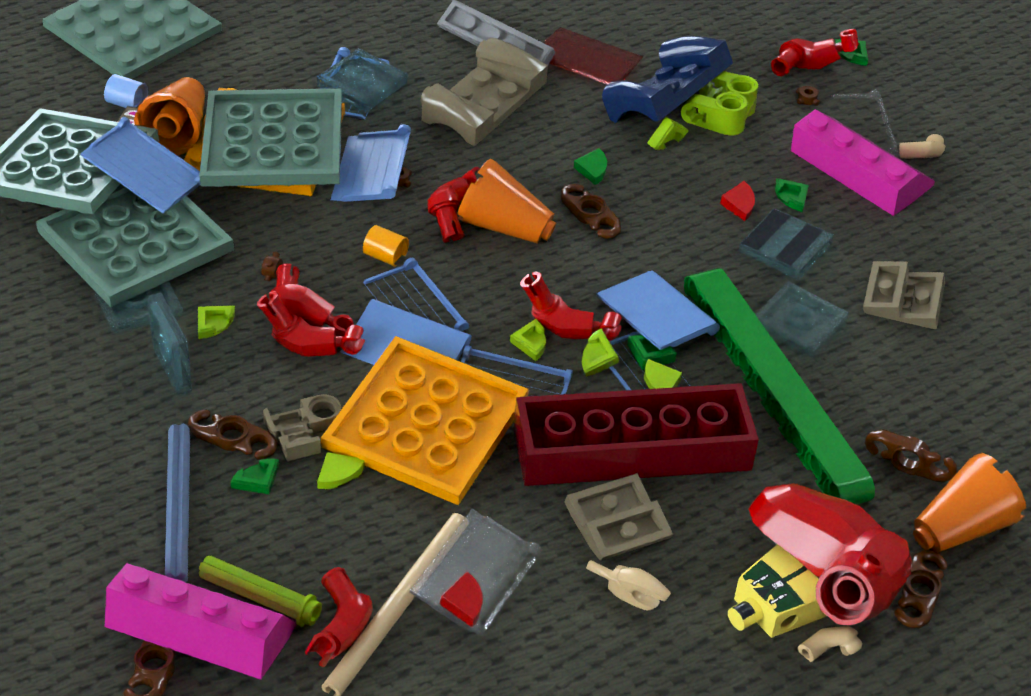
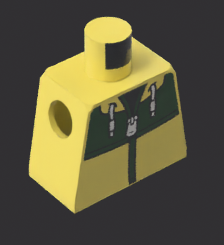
M777 544L738 579L734 597L738 604L728 610L729 620L739 631L757 622L771 638L820 620L827 615L820 610L816 600V584L819 578Z

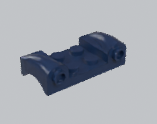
M682 36L666 40L659 49V59L662 68L655 72L656 75L653 78L641 83L627 80L612 81L605 86L602 100L609 119L617 123L629 111L643 113L653 121L663 119L733 64L726 40L700 36Z

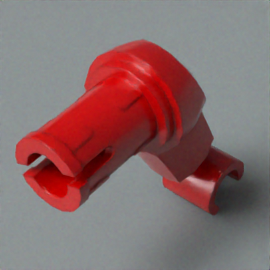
M856 29L842 31L840 33L841 42L836 43L833 38L818 42L799 38L788 40L781 45L779 55L772 60L771 69L774 74L781 77L785 74L787 75L793 67L821 69L841 59L840 51L853 52L857 49L859 45Z
M474 167L462 177L455 178L441 185L428 199V212L436 217L444 243L450 242V237L453 241L461 240L464 237L456 210L470 184H475L478 180L475 172L480 169L479 167Z
M291 264L280 265L276 271V287L271 292L276 291L279 294L280 299L289 312L300 316L312 326L324 327L327 324L330 327H335L336 335L344 336L347 328L354 325L352 318L345 314L333 316L332 313L335 306L309 288L298 285L300 271L297 266L293 267L291 276Z
M532 272L535 281L532 280L530 274H527L521 280L520 285L533 304L531 314L543 327L555 335L567 339H589L599 329L603 330L609 341L614 340L619 335L622 328L619 325L622 319L620 314L607 312L601 322L594 321L593 312L571 309L560 296L551 294L541 273Z
M276 291L269 292L271 300L265 294L257 302L258 308L262 310L273 326V338L286 349L301 356L337 354V347H341L344 352L354 355L362 349L365 343V339H360L364 329L358 325L349 326L344 336H337L335 327L310 326L300 316L289 312Z
M343 567L331 569L321 579L323 587L326 588L337 605V610L333 620L320 633L314 635L304 652L306 655L310 652L319 654L322 659L318 665L321 667H325L330 659L340 655L357 640L368 624L373 612L370 596L357 591Z

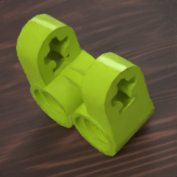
M723 71L711 80L718 89L713 88L711 82L707 83L698 90L700 94H694L689 97L681 109V116L687 123L724 135H738L744 131L747 117L755 113L758 83L752 77Z

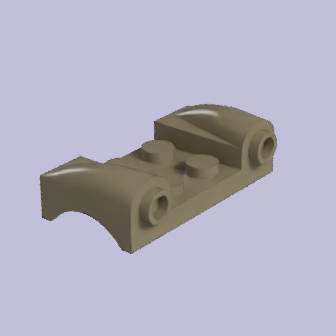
M494 37L489 38L487 41L483 40L478 45L476 50V57L478 58L477 67L450 90L439 83L425 88L421 95V121L429 125L433 123L447 125L457 131L467 143L476 146L546 84L547 64L515 45Z

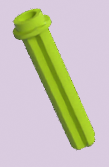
M206 556L204 561L200 563V578L296 619V624L301 627L305 624L309 626L314 625L320 616L322 604L317 601V597L313 594L304 596L213 556Z

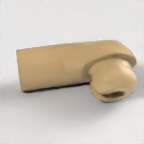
M932 134L923 142L900 143V158L939 157L945 151L946 146L942 136Z
M851 626L822 628L800 644L798 652L810 662H813L828 649L839 646L842 654L848 656L862 648V641L857 637L858 631Z

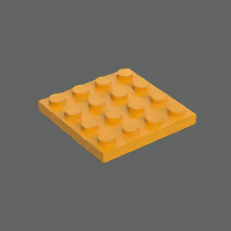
M395 336L322 435L321 448L335 454L364 460V466L459 506L513 423L516 397H528L529 389Z

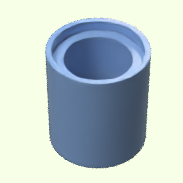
M113 74L108 79L104 90L106 102L124 108L127 106L136 108L148 96V87L145 83L117 74Z

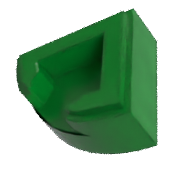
M835 39V42L839 43L841 39ZM858 41L859 45L853 52L840 51L841 57L847 61L867 66L868 55L865 41Z
M598 148L574 160L573 168L594 185H597L603 180L606 173L607 158L604 152Z
M776 178L775 192L777 197L788 207L803 212L809 185Z
M643 335L628 337L627 346L642 370L645 369L648 359L662 365L675 362L677 353L671 346L659 350Z
M279 459L259 460V464L248 467L245 470L243 468L238 470L231 480V488L270 495L279 467Z

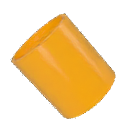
M374 225L368 231L363 243L364 254L394 267L397 266L394 263L401 255L406 256L409 248V239L378 225Z

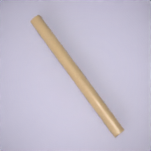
M453 513L322 684L324 692L329 694L333 689L336 692L333 696H341L468 527V521L464 516Z

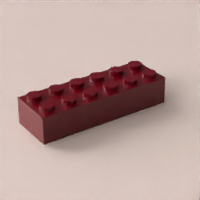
M742 383L516 397L513 429L524 486L617 480L638 473L640 478L752 471L759 439Z

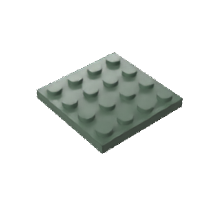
M79 0L43 18V26L112 75L117 74L129 79L135 78L222 31L221 22L187 0Z
M341 88L208 91L199 174L201 187L340 184Z
M39 108L0 147V197L47 205L53 208L58 207L80 213L94 214L120 183L80 154L91 143L117 126L118 122ZM134 125L157 142L160 141L158 129Z
M122 184L113 191L94 214L63 209L36 221L38 233L110 307L234 251L233 239L187 196L163 214Z

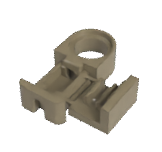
M327 394L300 399V408L270 416L268 409L265 408L263 410V422L276 442L279 441L288 462L321 453L319 436L312 438L311 436L315 432L328 429L341 411V404L334 396ZM319 409H329L334 414L327 418H320L314 412Z

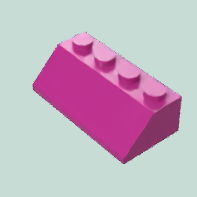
M816 109L794 125L791 152L892 216L899 213L934 186L935 181Z
M128 563L106 587V628L171 648L177 652L258 679L263 678L296 627V622L283 614Z

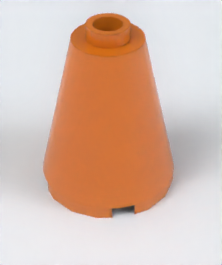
M184 77L146 97L140 103L135 113L134 124L158 129L159 143L178 156L187 153L189 148L193 147L191 144L197 143L201 134L205 102L204 87L199 81L190 77Z
M492 159L487 160L478 171L483 178L479 177L475 184H470L457 213L460 215L458 219L464 223L536 244L539 243L541 238L548 241L557 225L556 222L552 221L554 213L500 164Z
M984 453L971 457L914 520L915 530L913 535L916 542L924 550L931 548L934 552L939 553L1016 524L1025 517V515H1021V512L1026 509L1023 493L1008 470L1000 473L993 466L997 462L996 459Z

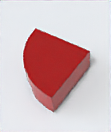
M743 181L723 194L720 204L746 221L752 214L755 195L751 187Z
M466 572L441 595L440 605L470 627H473L480 617L483 603L482 590L477 580L469 572Z

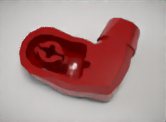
M791 483L765 487L749 507L752 521L762 533L819 577L816 584V600L820 610L838 625L861 623L876 617L883 610L888 609L911 574L912 559L908 542L894 532L882 528L863 508L850 501Z

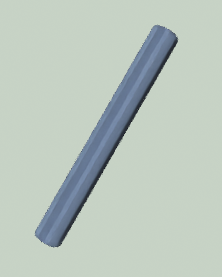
M183 423L181 425L173 424L168 430L165 576L182 580L186 583L188 581L190 428Z

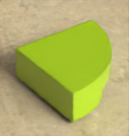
M665 117L647 143L655 150L665 149L666 145L664 143L673 139L677 142L681 141L689 130L682 124Z
M235 306L198 307V339L212 337L226 330L233 322Z
M534 319L510 335V342L536 361L542 356L545 351L544 347H546L544 327L537 319Z
M602 329L597 330L590 336L584 348L582 367L586 377L619 363L618 356Z
M648 359L645 366L644 381L649 389L674 388L681 382L682 372Z
M327 452L317 481V488L334 489L352 479L358 478L365 468L364 460Z

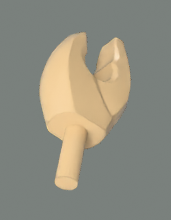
M592 560L587 564L586 569L609 580L608 589L616 597L643 610L656 608L660 602L659 600L666 601L671 594L658 579L642 569L618 565L612 571Z

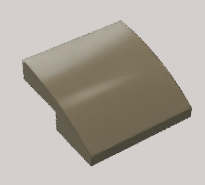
M873 261L863 305L864 313L937 329L945 287L944 272H909L908 262Z
M638 473L569 494L564 501L572 519L590 549L600 561L670 539L673 536L658 501H650Z

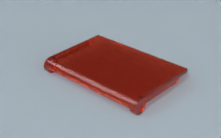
M561 27L543 42L554 48L555 55L549 64L604 84L625 80L643 58V56Z

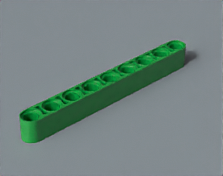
M716 268L685 277V294L691 295L696 303L695 305L720 325L719 331L714 336L719 343H724L728 349L726 353L731 361L744 372L746 376L742 377L753 392L757 391L763 400L760 403L770 417H774L780 425L777 428L788 444L792 443L799 452L796 453L797 457L806 470L812 471L817 479L814 482L821 492L845 499L856 505L873 500L875 493L874 484L868 471L722 268Z

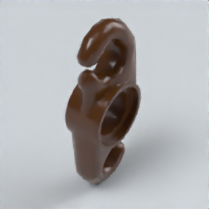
M576 183L565 185L561 189V201L580 222L589 224L592 230L597 231L598 237L610 239L616 237L621 232L620 220L608 208L603 198L584 191V186ZM571 192L582 193V192H583L582 196H573V195H571V194H569V193H571ZM584 208H594V209L598 210L599 212H598V213H587V212H584L582 209H584ZM600 225H609L612 227V229L610 230H598Z
M198 410L189 417L187 426L194 437L218 446L223 450H239L245 455H250L253 453L251 445L257 442L266 443L267 447L265 449L257 450L254 453V457L257 460L267 459L276 451L277 442L272 434L248 423L241 416L228 415L222 417L219 414H214L212 416L213 424L207 426L198 425V421L208 419L211 415L209 410ZM232 429L243 433L236 439H227L222 436L225 431Z
M884 429L871 431L866 436V449L871 454L876 455L879 450L874 442H882L888 450L882 451L881 456L884 459L891 460L899 471L935 482L950 481L957 473V465L951 457H946L943 460L944 465L948 468L947 471L936 467L934 462L940 461L941 455L938 452H931L927 444L916 437H906ZM902 451L915 453L919 457V461H912L906 458Z
M923 550L916 553L912 558L911 574L902 587L903 596L898 601L901 608H897L894 612L897 620L906 627L919 629L927 625L931 620L942 587L941 580L944 577L942 570H945L948 566L945 558L939 553ZM932 561L938 565L939 570L931 571L922 562ZM923 583L931 589L932 593L927 595L919 594L912 589L911 584ZM912 607L921 616L909 617L902 608Z
M143 640L140 648L134 655L135 670L128 684L131 688L146 685L152 688V690L148 694L137 695L131 688H126L123 695L163 696L175 670L174 658L177 651ZM154 658L166 661L158 669H148L143 666L146 661Z

